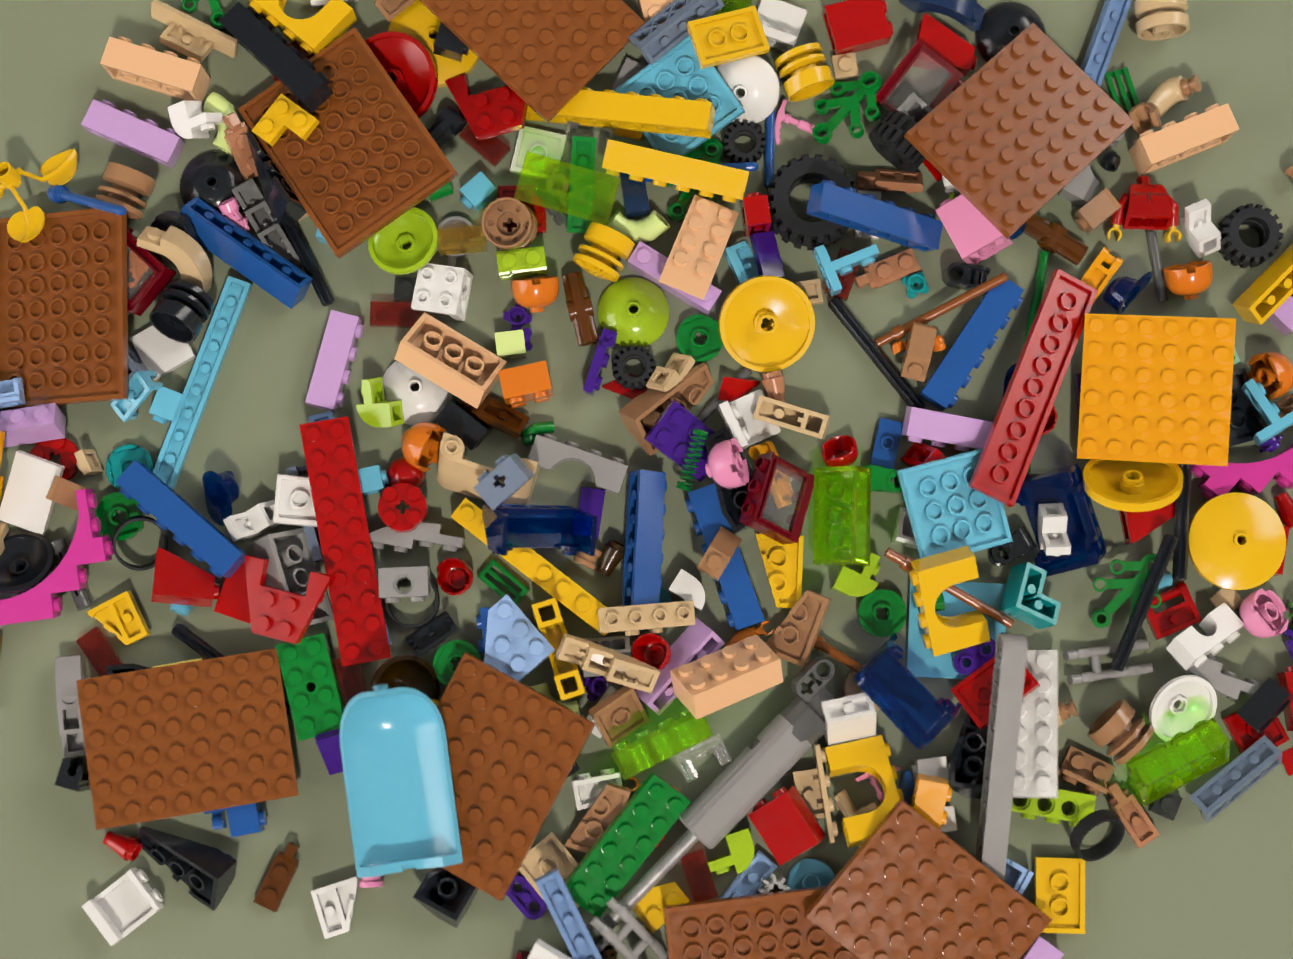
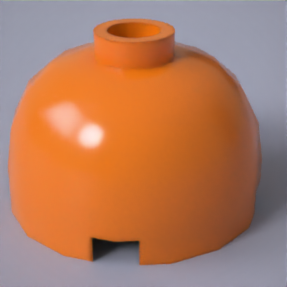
M1191 261L1185 265L1179 266V264H1174L1163 268L1167 288L1175 295L1184 296V300L1199 298L1198 293L1206 291L1211 285L1213 279L1212 262Z
M558 276L524 277L511 280V290L515 301L522 307L530 308V312H544V307L552 305L559 294Z
M1273 351L1254 355L1249 360L1248 365H1251V372L1247 373L1249 380L1253 378L1256 383L1260 382L1266 390L1265 396L1268 401L1286 395L1293 387V365L1283 354Z
M420 422L406 430L401 439L402 453L405 460L423 472L429 471L431 468L428 466L432 462L437 464L439 460L440 443L443 433H447L446 430L431 422Z

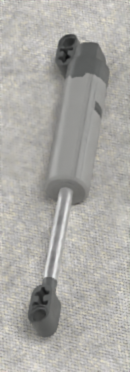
M820 656L814 657L794 676L791 681V689L797 695L680 815V821L688 831L619 901L629 912L698 841L707 848L713 849L768 793L780 778L826 732L825 717L821 702L835 699L824 688V685L835 673V667L831 661ZM820 663H825V672L818 675L816 671L817 666ZM809 674H810L811 676H813L814 678H816L817 680H816V681H813L812 678L809 677ZM802 682H805L808 687L805 691L802 690ZM612 909L601 919L612 930L622 920ZM589 923L586 925V928L600 953L609 941L602 935L600 938L592 937L594 932L596 934L600 933ZM567 947V950H566V951H567V956H569L570 958L573 959V957H572V955H571V953H570V951H569V949H568V947Z

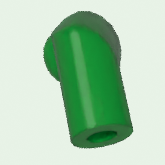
M546 421L531 424L521 433L520 438L523 439V445H533L534 436L538 434L554 433V422Z

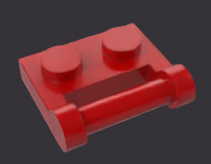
M1184 581L1175 584V587L1159 593L1162 599L1161 603L1179 595L1183 602L1155 614L1150 607L1146 615L1147 622L1156 640L1202 621ZM1154 596L1151 604L1158 603L1159 599L1157 596Z

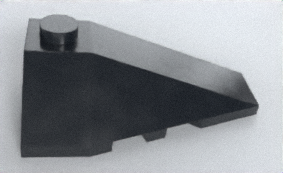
M249 130L246 135L266 203L272 211L270 215L276 223L291 227L307 212L255 134Z
M723 427L704 440L708 456L716 444L732 439L726 427ZM740 452L739 454L741 455V458H742V461H743V460L745 459V457H744L743 454ZM748 464L750 482L754 471ZM715 482L722 514L733 532L736 534L750 528L739 522L749 482L746 483L747 485L737 488H724ZM769 495L762 515L765 519L776 512V506Z
M968 713L966 714L949 762V787H952L953 791L966 798L981 799L988 725L981 730Z
M146 826L140 828L139 842L142 843V849L159 865L165 864L173 873L172 877L177 882L182 880L191 889L188 893L214 911L235 878L237 861L231 855L225 854L217 848Z
M437 867L425 876L413 898L435 917L457 928L479 888L446 869Z

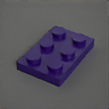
M671 400L644 439L680 468L691 471L682 465H692L685 462L684 459L695 460L686 455V453L696 454L687 449L696 448L690 445L689 442L700 443L691 439L692 436L700 437L692 433L694 428L708 432V436L715 432L675 400ZM694 444L703 448V451L693 450L702 456H693L699 459L700 462H692L698 465V468H689L697 473L688 474L694 476L697 481L702 482L707 475L705 464L708 463V453L706 445Z

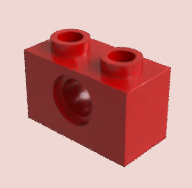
M760 192L747 194V197L743 198L740 209L745 237L754 233L768 232L772 221L767 194L761 195Z

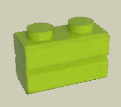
M544 246L496 252L500 280L533 277L535 274L537 276L548 275Z

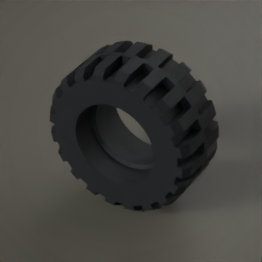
M809 154L801 155V158L798 160L795 157L788 160L787 165H782L777 170L776 175H773L767 191L773 225L772 230L776 235L780 234L782 236V241L785 243L790 241L798 249H801V246H805L807 250H814L815 247L823 244L826 248L830 243H836L840 240L841 236L849 228L827 220L808 222L796 216L789 205L790 194L796 186L804 183L819 184L822 180H829L835 182L836 186L841 188H854L856 193H858L857 188L853 186L854 179L852 175L847 176L846 174L847 169L842 164L839 167L835 165L836 160L829 157L828 161L822 159L823 155L815 154L814 158H809Z

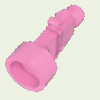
M235 197L229 198L218 205L222 214L226 215L229 220L246 232L250 230L248 218H243L240 214L239 204Z

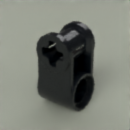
M954 262L943 271L942 280L948 287L968 291L986 282L987 274H990L991 269L980 265ZM950 270H956L960 275V279H953L950 275Z
M1025 527L1011 534L1012 542L994 546L989 550L988 559L991 564L1003 566L1037 547ZM1000 551H1004L1005 555L1001 558H998L997 554Z

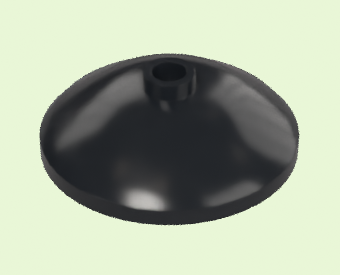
M1004 2L991 7L984 13L979 31L975 32L976 46L980 55L988 62L1032 23L1046 34L1041 18L1034 10L1021 3ZM1010 29H1016L1018 34H1012Z
M208 152L194 158L186 166L180 179V195L184 205L198 197L222 214L218 205L229 198L235 197L231 189L245 181L234 157L224 152ZM215 179L216 184L209 186V181ZM239 204V207H238V208H239V212H241L243 209H242L241 205Z
M17 530L7 533L3 539L5 549L0 556V593L14 594L35 587L47 577L54 563V551L47 538L40 533H34L29 530Z

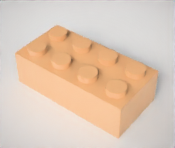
M109 36L100 62L114 79L182 100L201 101L202 104L211 81L200 61L187 57L186 60L178 58L177 54L164 50L163 53L155 51V48L148 44L141 43V46L132 44L131 40L121 36L118 39Z
M1219 103L1211 105L1202 114L1198 115L1197 112L1185 116L1182 122L1176 124L1175 121H1171L1161 126L1162 129L1154 132L1151 129L1140 134V138L1133 142L1134 145L1128 151L1139 177L1223 144L1239 130V127L1229 104L1219 106Z
M695 194L659 282L704 300L739 212Z
M425 312L400 341L395 360L476 409L499 381L498 370H503L507 362Z
M757 634L670 670L675 696L696 720L783 682L781 659Z

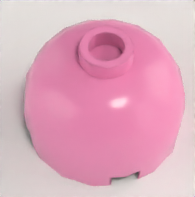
M732 438L716 444L709 453L708 463L705 464L707 475L710 478L713 477L714 481L724 488H737L747 485L746 483L749 482L747 460L744 459L742 461L739 453L743 452V449L738 440Z
M1260 588L1243 599L1239 608L1240 620L1244 623L1243 627L1257 638L1275 637L1287 630L1289 621L1288 618L1284 620L1283 614L1287 610L1280 597L1273 591H1264V588Z

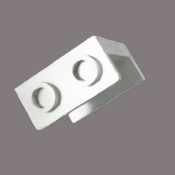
M870 691L821 702L825 717L826 732L824 737L827 747L876 736V710Z
M136 867L129 869L126 874L103 892L81 906L110 946L120 942L165 907L162 903L164 899L157 889L151 888L147 882L149 878L142 869L138 870Z

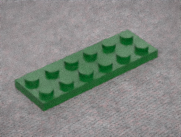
M651 772L564 881L573 901L594 916L600 918L608 908L606 903L611 897L615 898L691 801L655 773Z

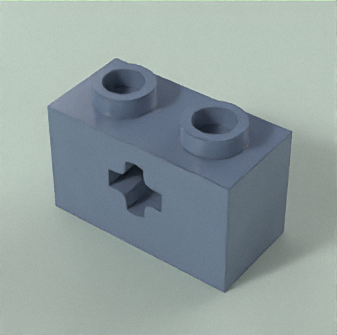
M516 453L509 456L504 454L495 462L497 467L493 471L486 470L477 478L479 483L474 489L492 510L500 507L534 476V473ZM504 475L506 479L504 480V483L501 484L499 480L502 478L501 476Z

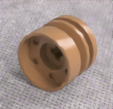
M108 162L102 178L111 184V187L100 185L97 190L105 196L96 194L94 198L122 205L126 208L127 218L142 220L144 213L136 208L146 209L147 204L138 197H150L156 181L133 168Z
M510 197L498 198L491 202L483 212L481 220L482 231L488 241L502 250L527 248L535 240L538 231L537 218L533 211L519 200ZM513 221L517 224V227L513 228L511 232L507 226L511 225Z
M1120 699L1110 706L1095 721L1087 733V736L1099 747L1110 742L1106 754L1110 757L1115 755L1113 761L1117 765H1122L1136 756L1145 747L1155 729L1150 724L1144 725L1145 719L1143 717H1139L1131 722L1135 709L1124 699Z

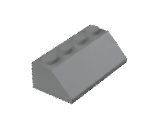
M304 528L268 534L252 542L256 557L269 560L265 585L306 595L310 571L320 572L318 562L316 563L312 559ZM326 591L322 603L318 604L313 614L314 618L309 627L334 620Z

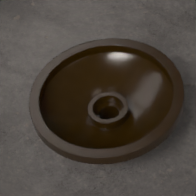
M398 655L385 661L375 672L370 685V692L373 691V686L388 684L389 689L397 688L398 686L412 688L422 692L428 698L439 700L440 686L434 669L424 659L413 655Z

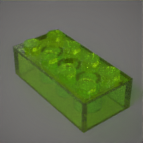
M527 151L514 199L608 225L621 178ZM565 183H569L572 186V190L569 193L564 192L562 189Z
M862 466L814 468L813 565L825 567L870 566L871 469Z
M685 709L679 712L680 718L673 721L669 717L657 723L658 729L650 732L649 728L635 734L636 740L628 743L627 739L615 744L613 746L615 750L611 752V755L623 779L626 780L714 736L705 717L696 720L689 710Z
M1214 718L1207 721L1201 720L1189 731H1181L1175 734L1170 741L1164 744L1158 743L1149 752L1132 757L1127 763V784L1142 806L1145 807L1229 762L1230 740Z

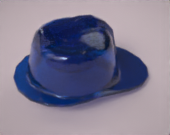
M1148 272L1139 280L1126 276L1113 280L1104 292L1102 299L1117 311V315H1123L1129 304L1148 285L1153 273Z
M206 471L203 474L202 481L208 513L216 524L226 526L223 520L232 515V503L240 495L238 483L232 471L218 474L213 471Z

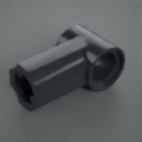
M449 104L440 111L436 117V122L427 131L439 148H441L452 136L458 135L464 129L467 120Z

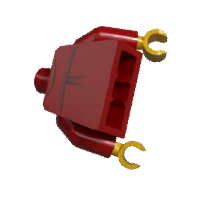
M1148 176L1138 177L1136 184L1130 185L1128 192L1123 193L1118 199V203L1122 207L1112 215L1111 223L1113 226L1107 231L1106 239L1109 240L1111 231H1115L1118 234L1116 242L1119 241L1122 237L1119 227L1122 225L1123 229H1169L1164 234V241L1166 243L1171 242V233L1175 236V242L1180 241L1182 234L1177 230L1179 225L1178 204L1166 193L1163 185H1151Z

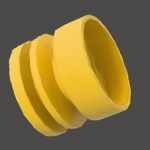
M808 43L795 47L775 60L774 65L779 70V78L788 79L783 84L788 101L798 102L809 99L834 85L835 80L830 67L827 65L821 66L826 60L825 55L822 54L821 44Z
M591 222L584 235V239L591 246L579 245L578 250L582 254L575 253L573 261L587 273L597 278L617 282L620 275L616 271H623L624 266L617 258L628 260L635 243L627 236L608 226Z

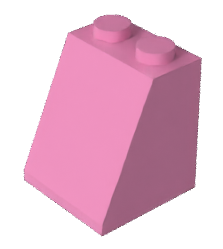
M962 194L955 199L950 198L943 201L939 205L940 207L935 210L961 258L967 264L977 265L1013 244L1010 237L1007 239Z

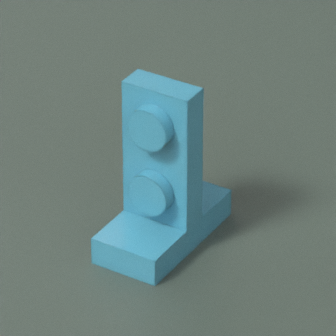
M824 244L816 247L813 251L831 297L839 294L842 290V285L837 276L838 273L840 276L846 275L853 271V267L860 264L862 267H866L874 263L875 258L880 253L877 245L874 244L831 262Z
M1252 378L1244 383L1241 389L1268 426L1253 437V440L1259 446L1293 425V411L1280 418L1279 408L1274 402L1270 403L1265 396L1266 390L1260 382L1256 383Z

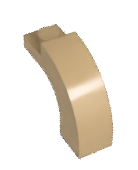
M147 226L137 238L138 247L166 256L178 268L181 280L195 284L206 293L212 287V267L205 251L191 236L173 226H170L166 232Z

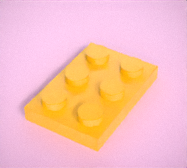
M755 6L688 21L686 25L701 69L765 54L770 50Z
M1034 857V905L1052 919L1042 933L1085 934V860L1069 857Z

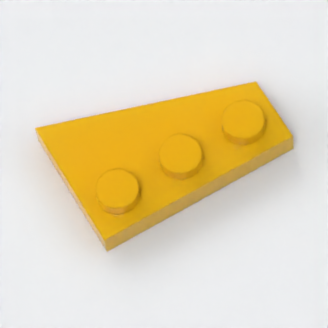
M755 534L776 608H793L802 595L804 536L799 537L798 543L782 545L764 534Z

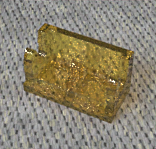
M482 224L480 226L437 229V243L440 256L488 251L487 238L482 231Z

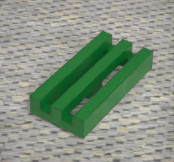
M1128 67L1114 70L1111 73H1105L1104 80L1110 98L1121 107L1112 78L1115 77L1126 110L1125 112L1129 115L1131 105L1121 75L1132 107L1140 103Z
M494 558L477 576L503 598L506 594L485 577V574L489 573L516 597L514 599L516 605L530 590ZM494 565L522 589L520 594L491 570V567Z

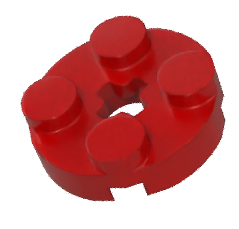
M67 438L37 442L29 453L49 461L53 454L61 455L59 463L65 466L62 478L66 480H71L79 470L77 469V459L74 455L79 449L74 442Z
M398 483L385 488L378 502L380 518L386 526L395 532L405 533L413 531L424 521L428 512L427 501L421 490L408 483ZM400 502H405L406 505L410 506L409 509L405 510L404 514H400V510L396 509Z

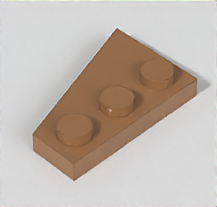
M807 590L765 644L779 658L804 668L810 658L831 599Z
M608 782L564 846L587 853L629 801L632 789Z

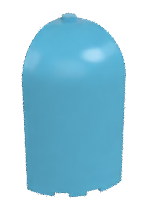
M388 684L373 686L372 692L360 693L354 696L347 704L342 715L340 749L357 878L376 877L403 872L404 869L416 868L417 870L463 863L446 732L443 719L437 707L430 698L416 689L407 687L389 689Z

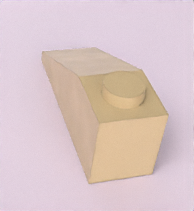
M762 395L759 396L753 415L754 419L825 440L832 418L828 415Z

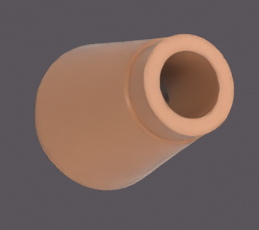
M781 370L762 374L763 380L761 382L768 397L786 403L785 377L782 375Z

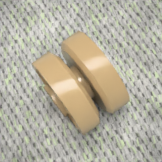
M1136 0L1134 2L1135 16L1140 19L1136 23L1137 37L1142 40L1157 41L1175 38L1187 33L1190 30V21L1188 14L1184 12L1188 9V1Z

